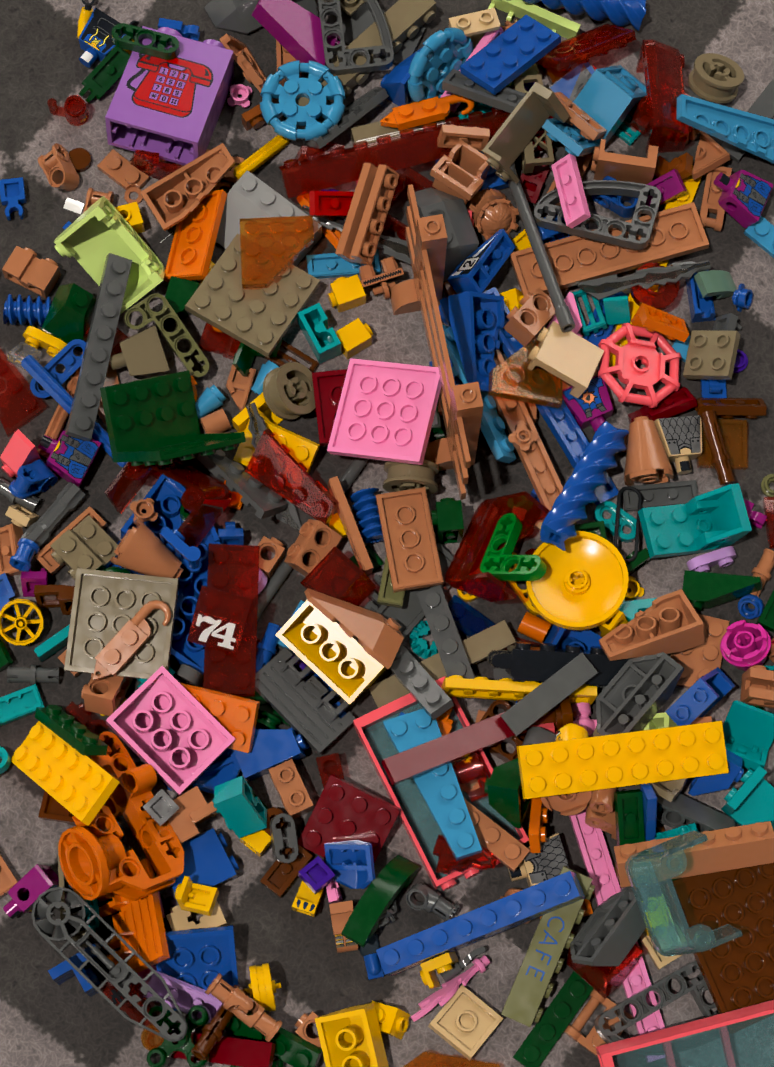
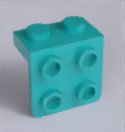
M733 701L723 723L725 747L727 750L743 758V767L755 770L760 765L764 769L768 750L774 739V714L741 701Z
M760 765L754 771L750 768L740 779L743 784L738 790L733 787L724 797L727 803L721 810L740 826L771 821L774 829V787L763 778L767 771Z

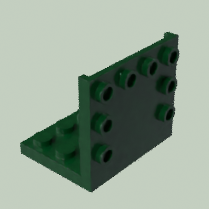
M189 370L100 388L113 462H131L132 466L143 464L145 466L155 464L167 465L174 463L173 458L179 457L180 461L195 458V453L200 452L201 456L215 454L216 450L236 449V444L246 442L244 432L200 434Z

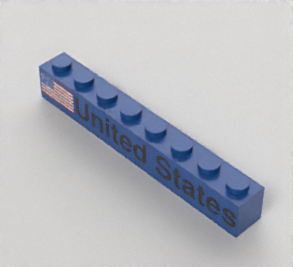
M568 871L377 949L376 952L384 974L394 976L440 955L456 951L585 898L576 873Z

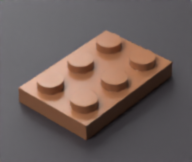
M698 614L704 623V644L670 654V657L684 668L676 686L689 689L702 676L717 667L720 669L723 657L720 644L727 632L728 620Z

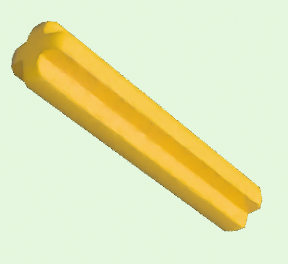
M280 135L275 136L236 166L233 172L234 176L239 180L247 170L252 173L285 148L290 140Z

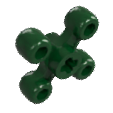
M161 1005L153 1006L148 1014L152 1017H157L159 1012L162 1013L163 1007ZM203 1005L191 1007L186 1018L188 1029L185 1037L177 1042L164 1039L162 1045L148 1052L146 1058L150 1067H166L171 1055L181 1051L187 1057V1063L190 1067H206L210 1061L209 1054L206 1060H200L197 1063L196 1057L191 1053V1049L195 1046L193 1042L195 1030L205 1026L210 1021L211 1014L209 1009ZM167 1011L165 1017L158 1021L157 1024L162 1026L163 1022H165L169 1026L167 1032L169 1035L172 1033L179 1034L181 1032L179 1029L181 1023H172L168 1019L171 1014ZM201 1011L202 1017L198 1020L197 1014ZM159 1054L160 1061L157 1063L156 1056Z

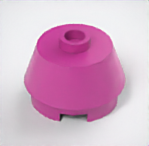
M740 620L729 625L720 644L721 654L724 659L743 671L754 665L762 666L771 647V639L768 632L760 624L746 623V620Z

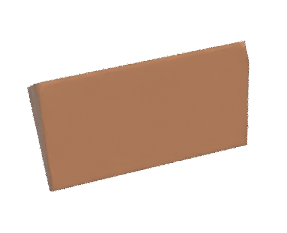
M13 523L0 528V575L6 573L8 577L20 575L23 572L15 569L9 563L11 556L15 555L19 547L17 543L23 535L22 527Z

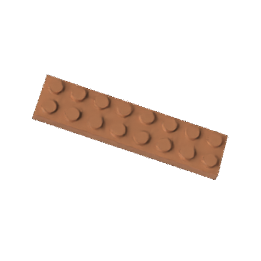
M692 202L658 212L649 244L642 250H634L575 235L545 243L544 247L560 289H565L578 285L580 282L615 275L708 249L709 241L695 203ZM645 215L638 217V219L642 222H647L651 220V217ZM612 228L608 231L612 236H619L622 233L618 228ZM626 231V236H625V238H628L629 232H627V231ZM637 235L636 240H640L642 236ZM532 247L512 252L510 260L523 297L528 292L533 294L538 288L547 294L548 290Z

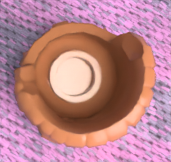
M484 189L477 192L467 205V209L472 210L473 227L478 229V232L485 237L486 241L500 229H504L510 237V231H516L519 226L516 223V215H519L518 209L513 207L505 194L496 189Z

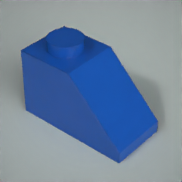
M726 749L729 773L694 777L688 794L696 796L729 789L732 782L737 783L744 772V769H742L743 758Z

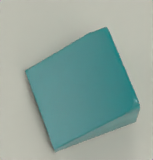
M628 296L603 298L607 325L631 322Z

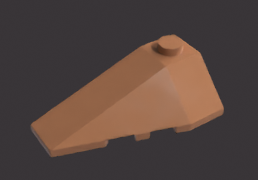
M222 143L140 191L158 224L166 231L187 218L235 165V161Z
M307 588L304 593L307 600L330 621L335 623L338 620L340 622L338 625L348 637L354 638L356 636L365 652L386 669L392 666L404 639L400 631L401 626L391 617L387 620L379 613Z
M680 589L658 597L652 601V606L645 611L640 610L634 614L635 618L627 624H620L599 639V644L609 661L656 655L661 652L665 654L676 653L704 644V623L683 590Z

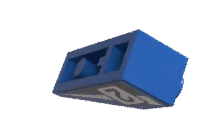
M500 229L458 264L447 279L457 294L467 291L483 293L516 246L506 231Z

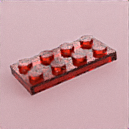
M604 24L562 41L536 63L543 65L545 68L557 69L560 72L567 71L574 64L587 63L594 56H604L609 53V50L626 47L627 43L636 40L635 31Z

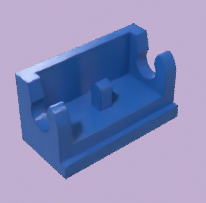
M695 273L690 279H685L692 323L715 321L713 297H702L694 278L697 274Z

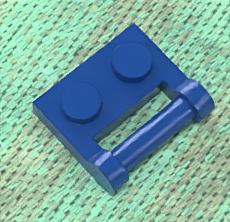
M166 526L160 532V540L179 558L182 565L189 572H199L202 567L199 548L195 546L189 547L184 542L186 540L185 537L178 530L174 529L172 531Z

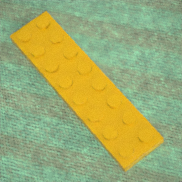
M722 721L516 746L523 799L729 773Z

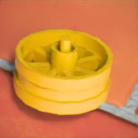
M17 598L9 601L2 607L0 611V634L7 642L14 645H27L34 642L40 636L43 630V615L41 609L34 602L28 599ZM18 603L30 605L24 614H20ZM14 605L17 616L14 617L4 612ZM33 608L38 613L39 619H27ZM2 617L14 621V623L2 628ZM40 623L35 634L27 626V624ZM16 627V639L9 637L5 633ZM24 629L31 638L19 640L21 630Z
M269 963L262 964L261 966H249L251 984H248L249 988L244 990L247 994L250 993V997H253L254 1001L264 1007L265 1011H276L273 993H277L276 989L281 988V983L275 984V980H272Z

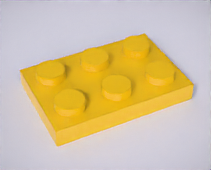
M255 418L256 443L262 450L265 469L276 480L273 472L274 461L264 449L257 426V419ZM264 419L271 435L269 437L270 443L275 449L283 468V473L281 474L282 482L300 491L309 474L320 444ZM248 422L244 432L246 442L239 444L233 460L261 473V460L255 456L256 449L251 444L252 434L248 430Z

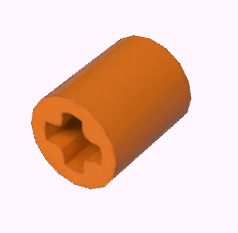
M527 611L517 632L539 643H543L552 624Z

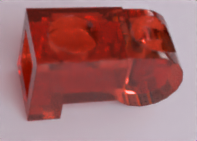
M339 753L316 758L323 789L331 774L344 779Z

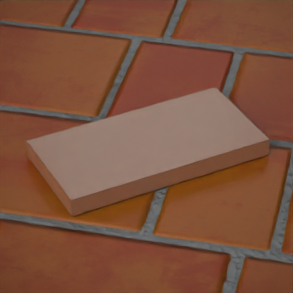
M422 487L376 495L393 593L443 585V576L426 488Z

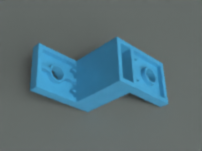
M621 65L599 68L592 74L573 103L607 130L604 136L594 141L588 140L580 134L581 130L575 125H570L566 122L562 123L555 118L547 119L542 128L547 131L546 134L549 138L556 142H561L566 146L564 149L575 157L594 153L595 146H600L601 139H606L605 146L608 144L635 104L649 102L656 93Z

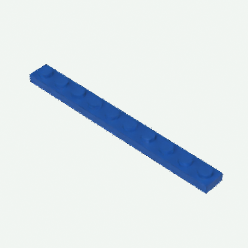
M493 287L483 292L485 294L500 296L496 287ZM504 302V315H505L504 326H505L506 323L509 321V319H507L506 316L510 313V311H509L508 307L506 306L505 302ZM504 328L500 329L498 340L502 350L572 467L575 468L578 461L582 458L586 447L589 445L587 438L546 370L539 366H535L532 371L527 368L531 361L528 359L532 350L531 345L528 343L524 347ZM606 471L607 484L595 488V494L598 499L597 502H594L596 507L618 496V490Z

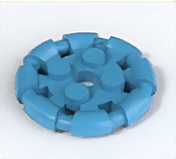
M454 27L445 28L444 31L439 30L423 42L424 46L414 55L408 72L410 74V79L407 81L408 91L413 101L419 102L437 96L440 98L445 91L442 89V81L452 69L459 71L460 66L470 56L474 46L471 38L464 35L463 30Z
M300 60L292 61L278 67V71L274 75L270 74L260 94L262 97L260 110L265 122L274 128V132L278 135L294 141L296 139L310 141V139L315 137H323L328 134V129L339 123L345 110V105L343 104V100L346 98L345 91L338 76H333L327 66L310 60L309 63H300ZM300 72L309 73L308 78H300ZM285 78L287 81L283 87L279 82ZM323 80L328 83L324 88L321 85ZM301 97L309 99V103L306 106H299L296 101ZM272 98L279 99V103H273ZM327 100H334V103L327 105ZM284 115L287 119L281 122L279 118ZM321 115L325 119L322 123L316 120ZM297 125L306 126V129H297Z

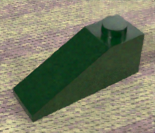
M685 570L682 590L695 611H701L702 608L709 609L762 590L763 584L761 577Z

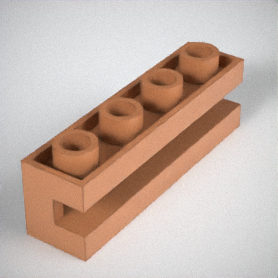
M371 163L363 164L335 254L348 262L372 264L400 176L399 173L389 166L379 164L377 168Z
M754 665L742 673L740 701L749 705L774 709V671L766 670L765 666Z

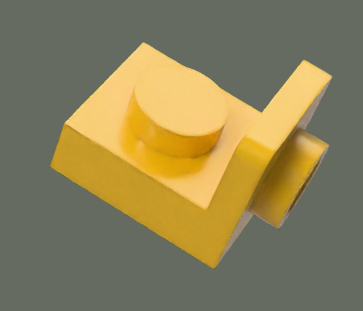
M448 952L421 963L422 970H420V976L423 983L428 985L430 989L439 987L440 983L435 971L439 975L452 970L451 964L459 962L456 953Z

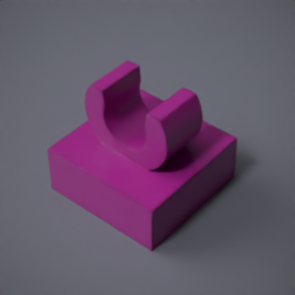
M30 568L29 571L21 572L23 597H35L34 585H49L47 571L44 568H41V571H31Z

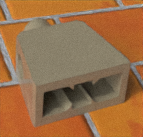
M155 324L120 341L119 344L122 352L110 356L112 369L116 370L127 366L130 376L170 370Z

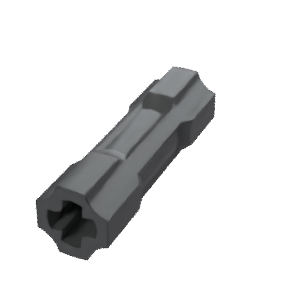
M69 482L57 495L54 503L20 538L34 541L41 549L67 515L74 511L86 498V494L75 484Z

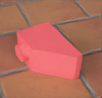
M19 429L13 434L0 456L3 463L1 468L10 478L13 476L17 478L19 467L41 459L36 446Z

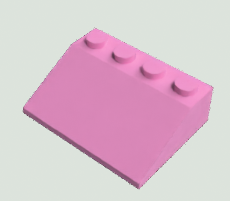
M163 666L106 719V724L145 764H150L154 768L156 775L177 796L182 795L235 741V738Z

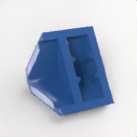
M227 748L192 784L193 788L198 786L200 791L214 794L215 786L237 778L241 768L233 749Z
M349 840L324 844L326 865L335 874V879L332 881H336L350 889H365L376 879L371 843Z

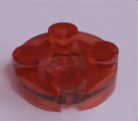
M655 262L647 263L637 270L664 266H660V263ZM676 273L667 275L647 274L643 279L632 280L630 285L634 283L650 284L665 278L676 279L677 275ZM679 281L676 284L666 283L665 286H661L658 289V292L651 291L650 289L645 290L637 285L630 288L633 300L639 306L644 303L659 310H665L675 302L680 283Z

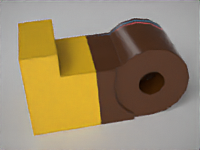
M275 807L267 809V828L240 838V842L261 857L271 845L270 821L275 815L281 814L283 811ZM280 818V822L276 824V829H281L282 831L285 822Z

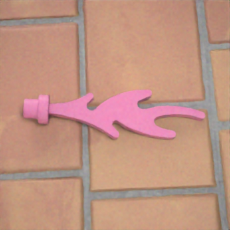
M485 955L480 959L475 958L472 961L474 966L459 976L443 983L440 990L422 1000L418 1004L421 1010L411 1016L413 1022L426 1015L438 1003L441 1007L446 1004L456 993L459 985L462 983L463 986H466L475 973L478 971L481 974L485 972V967L490 964L489 959Z

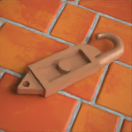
M159 600L149 601L121 628L95 657L97 661L93 680L109 675L116 676L151 636V628L145 619L153 610L160 609L164 612L163 626H167L171 619V611L166 603Z

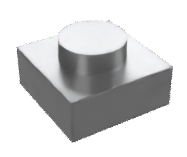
M163 789L142 807L160 827L180 809Z

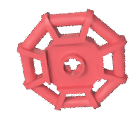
M627 322L623 323L622 327L609 337L600 340L598 346L604 350V353L599 362L597 375L614 392L620 403L629 402L655 408L664 398L672 392L679 390V361L682 357L680 353L673 349L661 333L657 331L650 332L644 327L634 326ZM635 336H640V337H645V338H650V339H649V341H645V340L636 339ZM625 337L628 343L625 346L619 347L616 345L622 338ZM655 342L666 355L657 352ZM610 352L616 355L615 366L609 367ZM638 359L645 365L644 368L639 369L635 363ZM667 362L670 363L669 376L665 374V363ZM617 373L619 381L626 384L624 389L611 374ZM659 381L664 383L665 386L655 393L653 386ZM631 388L645 390L646 395L629 392Z

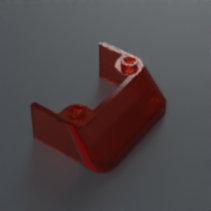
M173 458L174 463L167 465L155 464L145 466L143 464L132 466L131 462H127L104 492L117 512L122 514L150 475L159 479L163 474L186 488L181 497V503L190 514L178 531L185 537L186 540L184 542L189 547H198L232 500L231 492L225 484Z

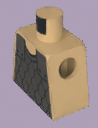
M700 416L656 419L654 422L670 463L675 462L677 474L683 475L692 472L690 460H695L702 454V421Z
M559 833L548 837L546 842H542L541 853L529 852L514 872L508 868L512 882L526 878L528 886L531 887L558 876L563 866L569 868Z

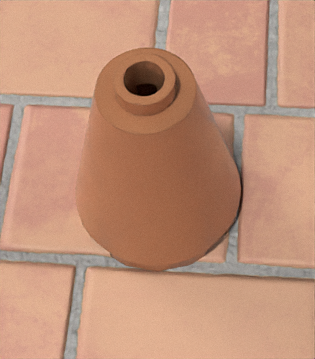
M647 416L634 418V422L629 424L624 471L625 485L634 486V482L645 483L646 485L668 482V477L673 479L674 474L655 422L649 420Z
M137 518L133 522L137 527L128 529L114 551L118 555L117 558L111 557L110 562L143 575L178 579L184 570L180 567L182 562Z

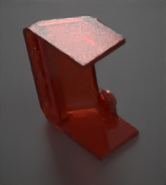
M653 39L642 41L636 66V73L644 72L651 127L645 151L647 154L649 145L659 146L658 153L684 151L688 133H692L693 127L676 120L677 97L681 94L685 95L682 68H684L685 64L684 54H680L677 48Z
M526 491L483 501L476 509L448 568L445 582L455 589L489 602L515 599L517 594L506 586V582L499 581L489 572L482 573L480 571V564L497 522L503 515L514 513L522 522L523 526L518 537L519 540L529 537L535 530L534 525L536 521L544 520L550 510ZM506 542L502 543L497 548V551L502 549L505 546Z

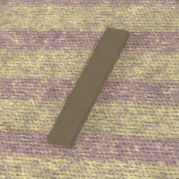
M503 620L463 640L462 644L469 663L473 666L487 659L488 654L492 650H505L508 645H515L516 641L506 621ZM439 653L419 662L434 680L444 676L447 677ZM394 675L369 687L378 708L409 694Z

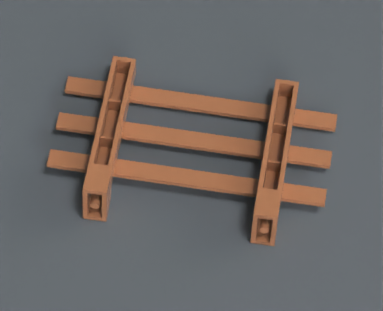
M413 184L408 185L407 191L410 206H407L406 211L409 227H406L405 236L414 277L393 286L389 291L393 315L421 311L432 366L438 367L442 383L439 399L447 433L446 438L427 444L424 460L437 464L439 471L454 469L460 500L466 498L465 484H468L469 478L467 468L475 464L483 401L478 382L455 385L439 311L447 248L443 214L420 218Z

